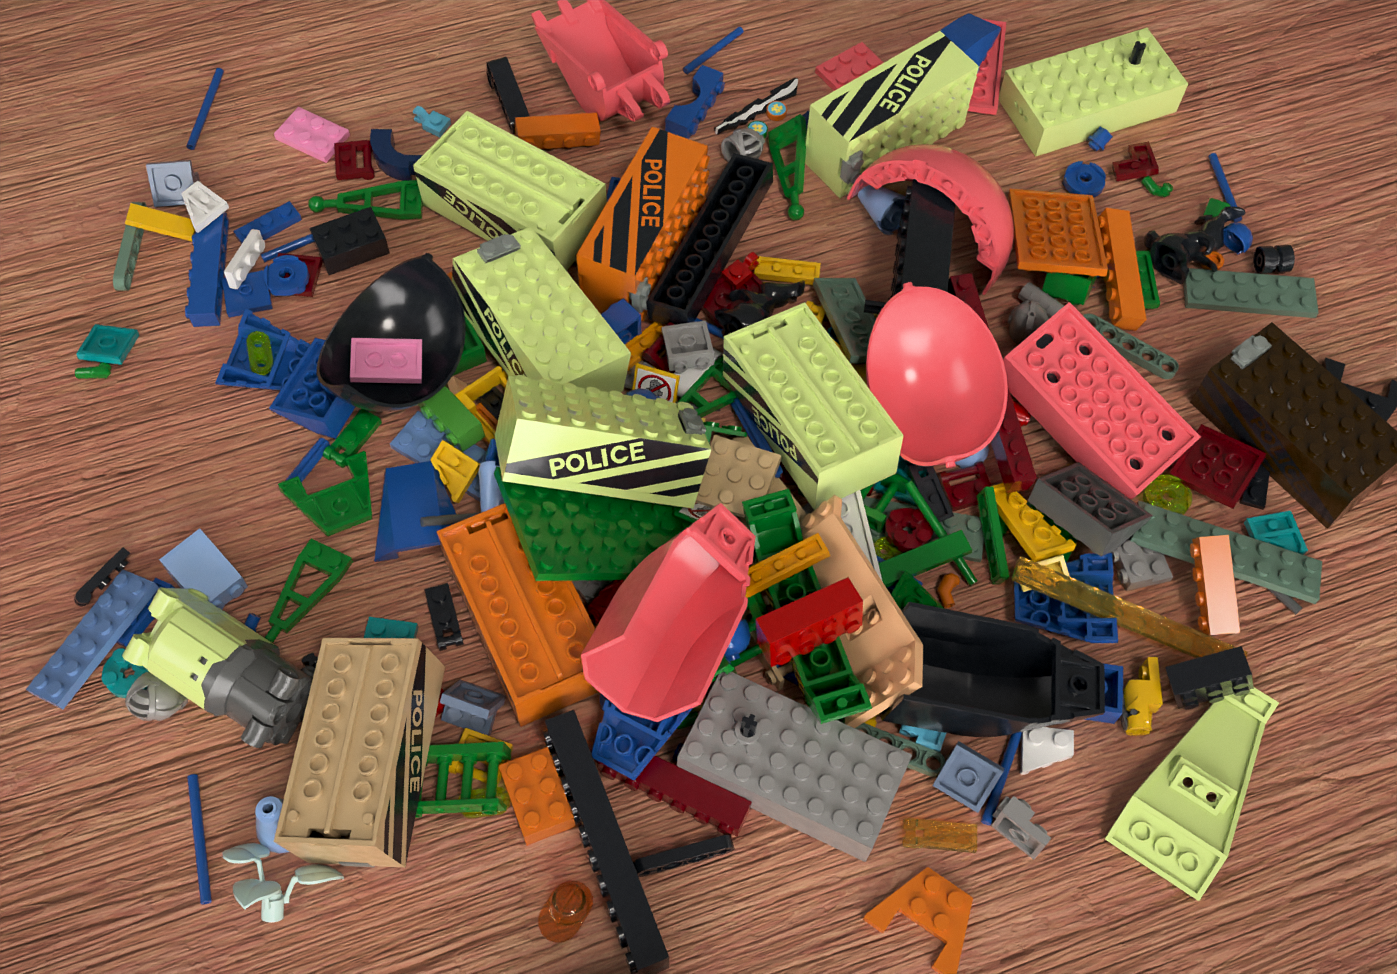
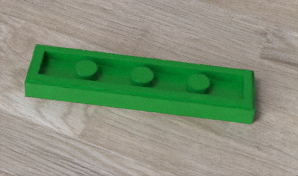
M991 486L985 487L977 494V502L991 583L996 585L1003 583L1010 576L994 487Z
M959 530L878 563L882 581L886 588L898 583L905 571L912 577L971 554L972 548L963 531Z

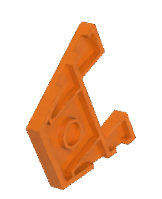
M927 867L866 913L863 920L881 933H884L897 911L901 912L945 943L944 948L931 968L939 974H957L973 897Z

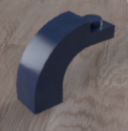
M371 129L370 143L378 167L386 175L401 181L412 180V175H416L413 165L423 155H405L397 152L394 149L395 141L392 129Z

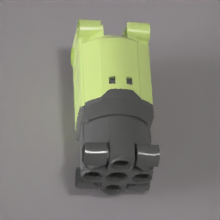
M160 587L148 607V610L152 613L151 616L158 620L152 632L134 634L122 657L134 665L145 667L150 673L205 711L215 716L227 715L245 728L241 739L248 745L262 748L265 742L272 743L273 745L280 743L288 744L299 723L303 722L315 668L305 666L303 670H300L282 658L279 647L208 601L209 597L204 593L191 588Z

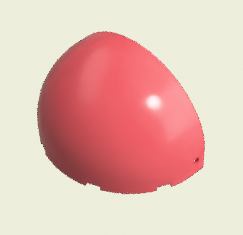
M933 144L909 145L895 149L879 157L868 166L855 180L847 196L848 200L868 185L878 190L882 185L889 182H912L913 179H916L918 182L929 185L944 193L959 207L963 214L968 215L973 224L971 229L975 243H978L979 254L977 255V260L993 271L990 281L982 292L985 295L1003 272L1010 257L1014 237L1013 218L1009 203L999 183L990 172L976 160L962 152Z

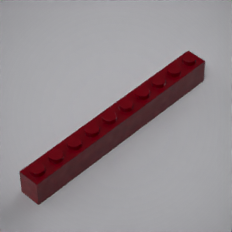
M972 273L950 276L948 293L956 296L971 307L989 329ZM1008 389L1004 419L996 436L991 441L1006 493L1029 490L1037 479Z

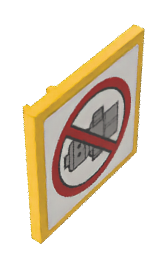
M636 363L632 390L648 389L656 396L676 403L680 376Z

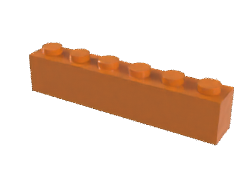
M1105 208L1098 216V222L1108 267L1107 275L1103 276V280L1106 283L1109 318L1111 319V324L1120 329L1137 331L1147 319L1130 211Z

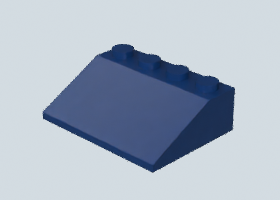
M315 338L269 409L317 434L336 439L355 406L340 400L319 382L317 362L325 340Z

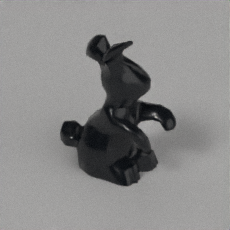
M1229 206L1223 208L1216 217L1212 215L1200 216L1194 222L1196 225L1203 224L1199 230H1192L1186 233H1167L1159 236L1155 230L1149 231L1144 237V245L1151 249L1150 256L1154 269L1179 284H1184L1189 274L1187 265L1191 261L1205 265L1212 269V272H1216L1217 265L1206 255L1211 254L1212 251L1216 252L1224 246V224L1227 221L1245 215V210L1240 207Z
M802 280L795 284L763 282L759 285L758 293L745 288H737L731 291L729 298L732 302L736 300H743L744 302L732 309L721 308L714 311L717 322L723 327V337L771 317L775 308L783 307L789 301L796 302L797 297L804 293L805 281Z

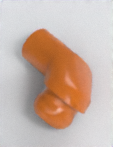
M953 573L944 575L937 588L945 609L955 605L951 591L960 583V578Z

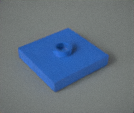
M264 270L248 273L238 289L230 288L227 279L222 278L226 311L229 318L243 315L245 308L253 313L273 309L271 294L263 278Z

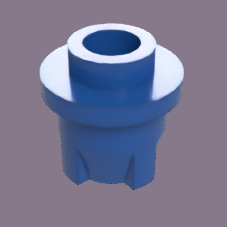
M1100 126L1092 136L1089 135L1088 140L1090 142L1088 145L1096 152L1098 150L1103 151L1105 149L1104 146L1113 136L1108 130Z

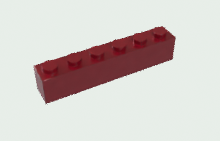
M657 756L651 759L635 780L598 761V769L604 777L610 780L615 778L621 780L627 788L633 791L639 789L647 793V797L653 801L661 802L662 800L670 804V808L678 813L683 814L687 812L693 815V818L701 824L707 825L710 823L716 826L717 830L724 835L733 834L738 837L751 810V801Z

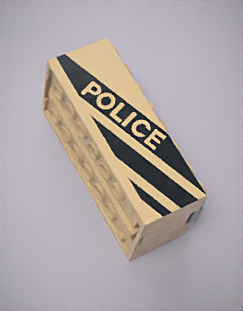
M418 638L322 639L274 838L276 844L307 863L341 864L342 866L355 867L383 866L406 868L445 666Z

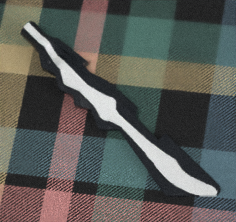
M793 78L771 90L770 96L764 99L757 98L738 113L734 112L724 119L720 125L714 127L715 133L719 135L724 131L736 129L739 125L747 124L750 120H754L756 115L766 113V107L772 101H783L796 96L798 78Z

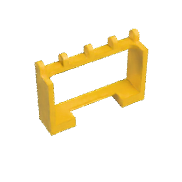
M497 366L455 394L456 398L481 422L485 438L489 443L491 439H495L496 431L477 412L473 401L499 384L506 389L508 375L505 371L502 372L500 366Z

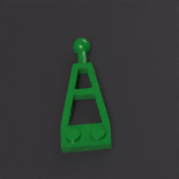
M801 114L768 132L770 152L784 195L791 200L788 216L792 220H800L804 216V208L799 204L798 195L803 193L807 129L805 117ZM797 140L796 160L785 166L780 149ZM795 173L794 186L791 187L788 176Z
M417 180L398 181L339 193L337 199H323L320 196H313L308 202L310 210L315 213L322 212L325 208H337L338 213L351 214L371 207L376 217L400 220L422 219L423 202ZM401 192L400 209L373 206V197ZM364 199V205L346 204V202Z
M723 356L715 361L714 365H711L677 402L689 403L692 401L699 407L696 411L698 412L697 415L701 418L735 402L734 399L737 398L723 377ZM713 377L728 389L730 393L709 403L698 392Z
M311 538L295 561L268 621L272 628L265 636V639L273 643L281 631L287 634L341 581L353 563L352 557ZM305 564L330 576L309 598L293 591ZM288 601L300 605L285 621L281 620Z

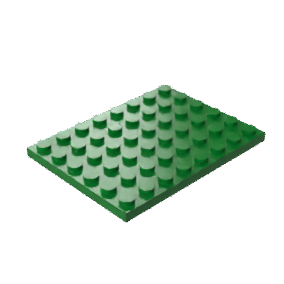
M496 466L494 471L495 479L535 581L625 580L648 555L692 524L690 521L674 516V512L680 508L679 506L502 481L500 467Z

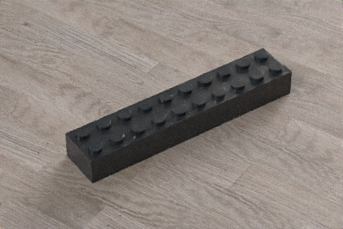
M736 153L732 155L646 301L649 320L665 325L669 322L675 325L695 322L773 183V163Z
M575 710L545 720L546 730L542 731L545 738L544 741L549 752L552 753L551 756L558 776H563L560 777V781L567 800H572L569 801L575 824H581L578 826L582 844L584 848H590L587 853L593 873L599 872L596 878L600 893L603 898L608 897L609 899L606 901L607 911L611 922H617L618 924L615 929L621 949L627 948L628 950L625 956L631 974H657L669 969V955Z

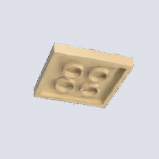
M714 435L710 445V456L695 503L711 508L722 503L733 515L745 518L742 502L768 495L782 457L776 453Z

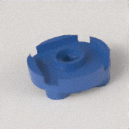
M1083 161L1074 162L1069 165L1062 181L1063 186H1065L1069 193L1093 195V198L1102 193L1106 175L1100 166L1091 162L1089 165L1082 164ZM1081 178L1088 179V182L1082 181Z
M282 255L273 259L274 263L270 264L269 267L267 264L264 268L263 278L272 295L290 296L301 294L306 290V285L309 281V271L306 264L300 261L298 257ZM285 273L290 274V277L282 278L283 276H285Z

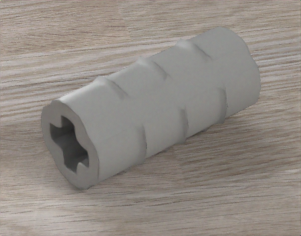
M1030 282L1022 288L1018 296L1023 302L1034 300L1040 303L1046 310L1048 319L1064 307L1057 299L1052 298L1048 293L1043 292L1039 287Z

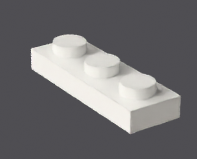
M252 229L224 270L228 285L232 289L240 287L265 249V241L262 239L260 230Z

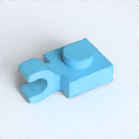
M416 106L413 110V113L416 114L414 120L422 123L423 130L435 136L441 137L451 125L450 118L435 111L428 114L420 106Z
M901 725L899 731L901 735L915 737V743L938 752L941 751L946 736L944 732Z

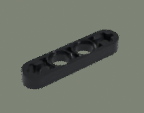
M723 835L636 859L633 861L638 877H644L732 852L735 847L731 835Z

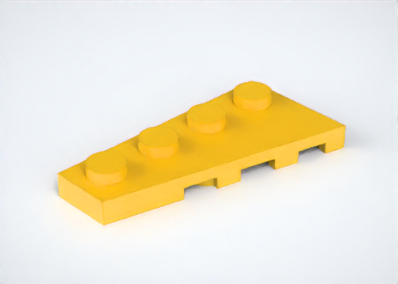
M1003 483L993 486L999 516L1033 563L1074 551L1076 544L1071 539L1067 541L1060 535L1061 530L1055 525L1050 526L1043 520L1044 515L1038 510L1031 509L1027 505V500L1017 491L1006 493Z

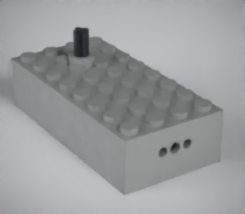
M722 672L718 675L677 757V766L751 801L752 809L866 862L912 754L838 720L821 724L809 707L733 672L728 674Z

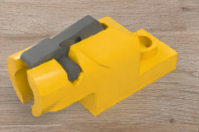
M1147 657L1143 664L1139 666L1138 675L1140 680H1129L1123 689L1121 722L1127 735L1143 736L1150 734V731H1152V714L1156 713L1163 705L1158 657Z

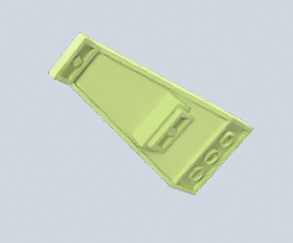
M1254 688L1250 689V692L1245 695L1235 696L1232 694L1224 696L1222 701L1212 703L1133 793L1105 836V840L1199 901L1229 855L1265 724L1279 702ZM1186 777H1190L1193 780L1192 785L1189 787L1183 785V779ZM1214 792L1216 799L1208 801L1206 799L1207 793Z

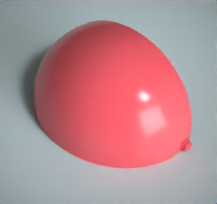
M912 282L903 284L902 291L894 295L885 304L874 323L866 359L867 387L904 435L900 456L903 459L920 466L945 465L947 469L956 466L955 462L968 458L985 448L996 436L1002 424L1008 395L1004 362L992 333L979 315L965 302L937 288L915 287Z

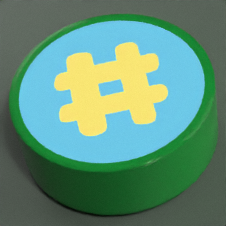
M753 121L749 123L747 128L757 131L760 135L764 136V139L767 137L768 127L764 122Z

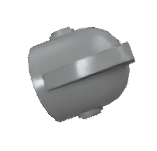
M751 128L736 129L732 135L722 141V154L727 162L730 161L734 153L758 159L762 154L765 139L763 135H760Z
M1027 300L1017 305L1011 311L1008 318V329L1011 339L1018 345L1049 320L1046 310L1040 303L1034 300Z
M150 672L142 674L132 684L125 699V705L135 717L144 721H162L170 718L188 703L187 697Z

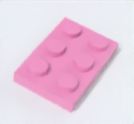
M297 107L274 133L276 140L327 163L335 154L334 143L345 142L350 133L344 127Z
M351 338L350 382L422 383V339Z

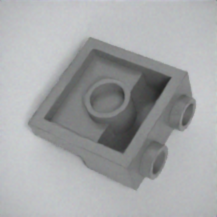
M706 320L662 327L669 371L675 370L678 373H682L688 368L697 367L703 370L707 369L710 365H714V351Z
M1130 538L1116 550L1110 552L1112 553L1113 563H1115L1117 568L1118 580L1124 585L1126 591L1169 582L1173 578L1163 553L1139 546L1135 542H1131Z
M1006 796L992 815L996 818L992 827L1034 860L1050 841L1051 837L1047 835V831L1042 826L1029 821L1035 812L1031 810V806L1026 801L1017 799L1014 796L1011 799Z

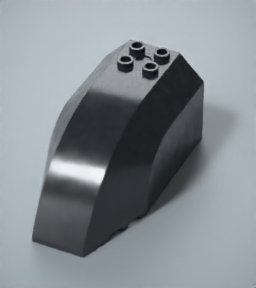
M908 602L902 609V613L923 644L922 687L910 695L903 694L895 704L880 712L879 715L882 721L960 736L998 737L1092 718L1105 713L1104 664L1076 649L1071 650L1061 645V641L1054 637L1050 639L1040 634L1039 630L1033 626Z

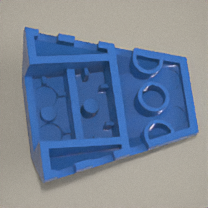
M968 13L945 26L940 31L980 66L982 61L986 59L989 48L991 49L999 35L1001 27Z
M245 308L238 326L237 339L227 364L223 363L215 384L281 390L311 344L302 339L298 340L292 337L290 332L278 329L271 325V322L263 317L261 319L255 316L251 310Z
M431 461L386 468L375 562L399 558L398 552L440 545L437 531L450 525L422 527L420 519L421 517L454 515L456 512L438 471L434 468Z
M605 700L602 723H599L591 755L597 761L635 780L693 708L655 722L624 713L612 702Z

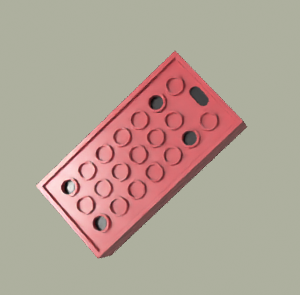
M1070 302L1003 358L1009 392L1077 463H1081L1130 500L1137 496L1201 438Z

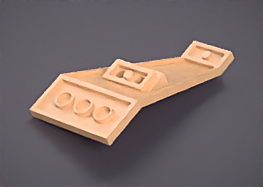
M834 495L829 500L822 502L812 513H808L802 521L803 540L819 533L829 550L830 557L813 565L821 589L849 577L863 600L862 626L853 633H845L839 636L852 671L860 683L864 684L872 705L870 710L845 717V724L856 728L895 704L903 694L910 695L922 687L923 644L841 518L842 499Z

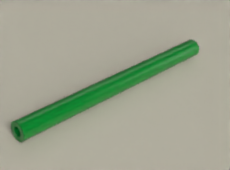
M911 480L905 484V488L937 537L947 536L948 534L913 481ZM963 557L954 560L969 586L978 581Z

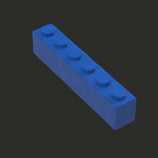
M226 211L199 233L195 232L192 235L194 252L190 253L192 269H189L190 287H187L189 303L185 306V315L187 319H190L193 327L220 326L222 278L225 277L224 270L229 230V218Z

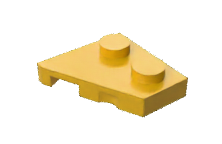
M442 440L430 460L434 468L439 471L443 484L450 491L451 499L456 503H460L479 472L481 463L447 441Z

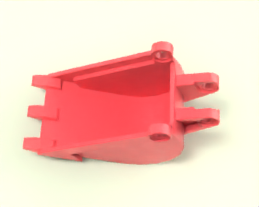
M559 0L557 4L561 15L549 21L546 20L540 10L531 14L536 26L535 30L552 63L557 62L582 109L586 113L597 112L599 122L618 113L635 122L644 117V113H642L638 103L644 100L659 109L670 104L669 95L663 87L664 72L662 60L668 56L665 44L661 40L653 42L605 0H586V3L574 9L567 0Z

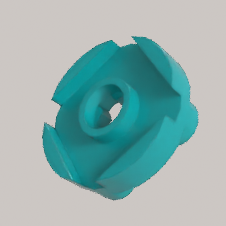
M123 648L116 649L106 661L101 678L108 690L120 698H126L132 684L142 674L149 672L143 666H137L126 661L122 657L125 651ZM132 668L135 672L134 675H129L125 678L124 672Z

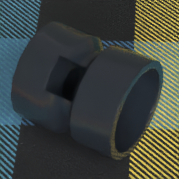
M1289 244L1276 245L1274 247L1259 246L1256 248L1253 257L1254 268L1258 274H1271L1273 270L1276 273L1290 272L1295 262L1294 250Z

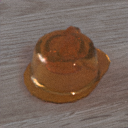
M566 881L561 883L552 892L543 906L538 919L541 934L547 940L555 943L565 942L572 939L579 931L593 906L592 893L585 884L578 881Z

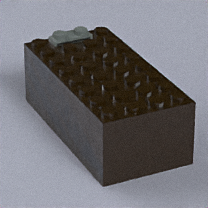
M1273 322L1254 336L1249 337L1233 349L1229 355L1211 367L1190 402L1222 433L1266 453L1261 465L1270 472V477L1327 529L1384 483L1397 469V430Z

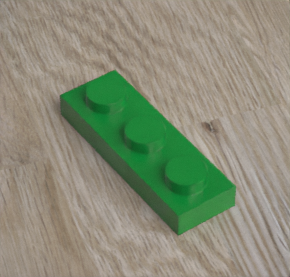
M1136 251L1145 309L1158 308L1160 299L1150 251Z

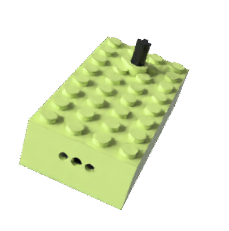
M1144 28L1006 70L999 93V102L1036 157L1086 141L1089 135L1092 136L1100 126L1108 130L1109 133L1175 113L1186 91L1188 82L1149 29Z

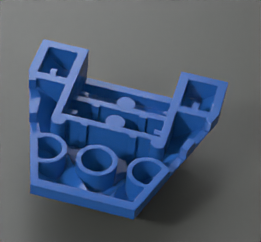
M1095 553L1081 555L1080 559L1066 563L1070 579L1022 592L1017 577L1014 575L1015 622L1090 643H1118L1117 618H1115L1113 596L1114 572L1112 553L1104 556Z

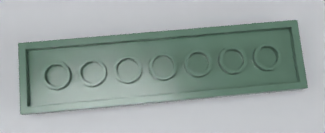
M1142 501L1137 502V505L1153 516L1151 520L1130 537L1131 542L1195 564V560L1190 554V544L1193 543L1192 539L1229 535L1233 575L1235 578L1316 604L1320 599L1322 561Z

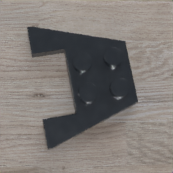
M1325 358L1322 366L1341 382L1345 364ZM1391 380L1388 384L1385 397L1343 383L1386 422L1397 408V381Z

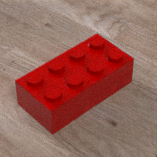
M849 577L756 618L757 643L771 667L777 664H786L791 658L799 654H807L816 646L823 643L829 644L840 635L857 631L862 626L863 600Z

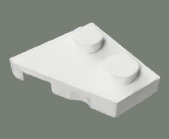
M196 181L181 193L197 233L229 208L225 200L199 181Z
M1042 727L1023 731L1021 736L1020 774L1025 775L1032 770L1050 766L1054 762H1061L1072 758L1074 755V730Z

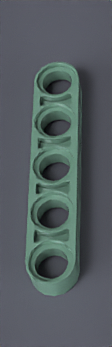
M132 202L133 204L147 207L145 202ZM130 225L125 226L113 275V286L116 291L130 290L144 229Z
M1094 314L1083 315L1094 324V328L1103 337L1104 332L1113 334V339H1105L1124 358L1160 378L1172 379L1175 376L1179 365L1174 358ZM1130 343L1133 349L1127 350L1122 344ZM1142 354H1150L1153 360H1145ZM1167 364L1171 366L1173 371L1167 372L1163 370L1162 365Z
M845 717L837 719L845 724ZM865 723L855 728L857 730H864L868 735L879 740L887 739L891 742L892 746L901 750L905 748L914 750L916 758L909 761L907 768L934 777L938 776L945 764L944 756L938 751ZM928 758H936L940 763V768L937 770L928 768L926 765Z

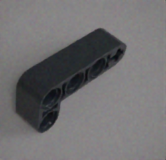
M505 56L486 62V74L491 89H495L512 134H515V118L530 117L508 58Z

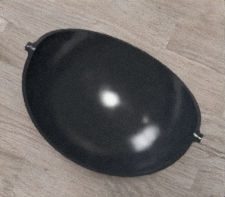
M425 253L424 255L411 258L385 272L357 296L333 326L318 358L317 377L319 382L340 400L369 411L391 412L403 410L418 405L437 394L455 373L465 344L466 323L464 310L454 284L442 268L432 260L433 256L431 254ZM351 338L422 339V383L350 382Z

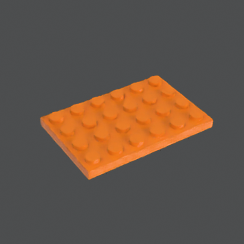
M1009 189L1008 199L1013 218L1014 245L1018 269L1045 271L1047 273H1067L1070 275L1082 274L1093 277L1107 275L1108 267L1093 195Z

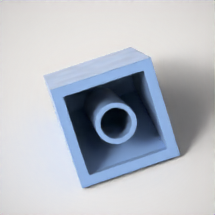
M200 528L159 559L173 581L181 589L191 588L204 593L209 597L208 601L220 609H223L233 598L239 597L248 587L238 571Z

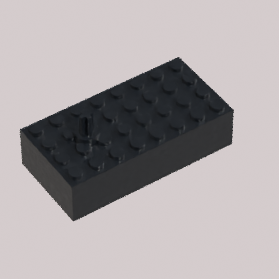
M913 179L912 185H907L899 224L901 227H898L897 243L899 244H896L895 249L896 261H894L892 295L888 298V301L902 291L903 284L912 282L915 287H931L948 292L955 203L941 191L920 183L916 179ZM865 300L863 312L879 314L886 302Z

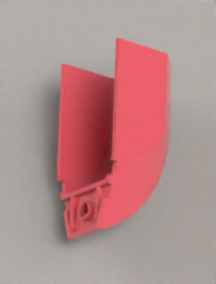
M722 503L716 505L686 529L653 551L629 574L615 593L581 654L585 680L624 713L659 722L701 705L748 604V598L745 597L746 587L750 585L751 578L748 576L749 565L753 562L756 536Z

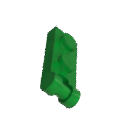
M361 409L336 440L325 448L323 457L329 461H336V465L341 468L346 467L345 458L358 453L381 425V419L365 409Z

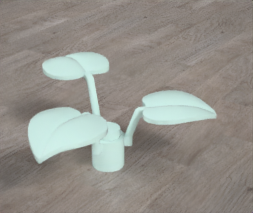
M247 843L224 850L222 853L223 858L231 863L254 861L257 864L260 880L245 879L236 882L233 885V894L243 909L262 900L261 919L265 922H278L284 918V904L289 903L290 894L296 882L309 885L336 879L344 880L343 874L330 866L322 864L306 865L295 870L296 876L291 878L286 893L283 895L279 883L265 881L260 858L270 855L267 847L257 843Z

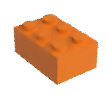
M548 747L499 765L526 846L576 827L573 813Z

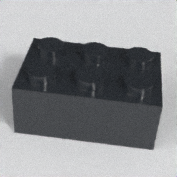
M371 207L309 228L328 275L390 254L386 237Z
M1242 646L1165 667L1178 709L1183 707L1185 710L1193 709L1202 702L1209 701V703L1222 701L1224 696L1232 694L1242 696L1249 693L1250 689H1254L1252 673Z

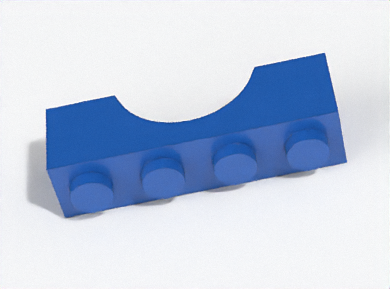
M704 65L700 66L693 77L692 90L698 98L687 105H674L665 119V131L687 139L696 133L700 121H704L709 107H713L718 93L721 94L723 92L725 82H723L722 72Z

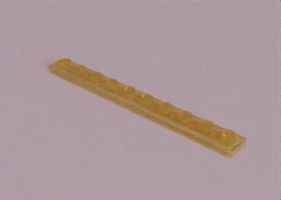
M1020 556L1016 561L1012 581L1097 617L1117 618V625L1192 657L1199 658L1235 648L1231 644ZM1243 650L1247 659L1248 652Z

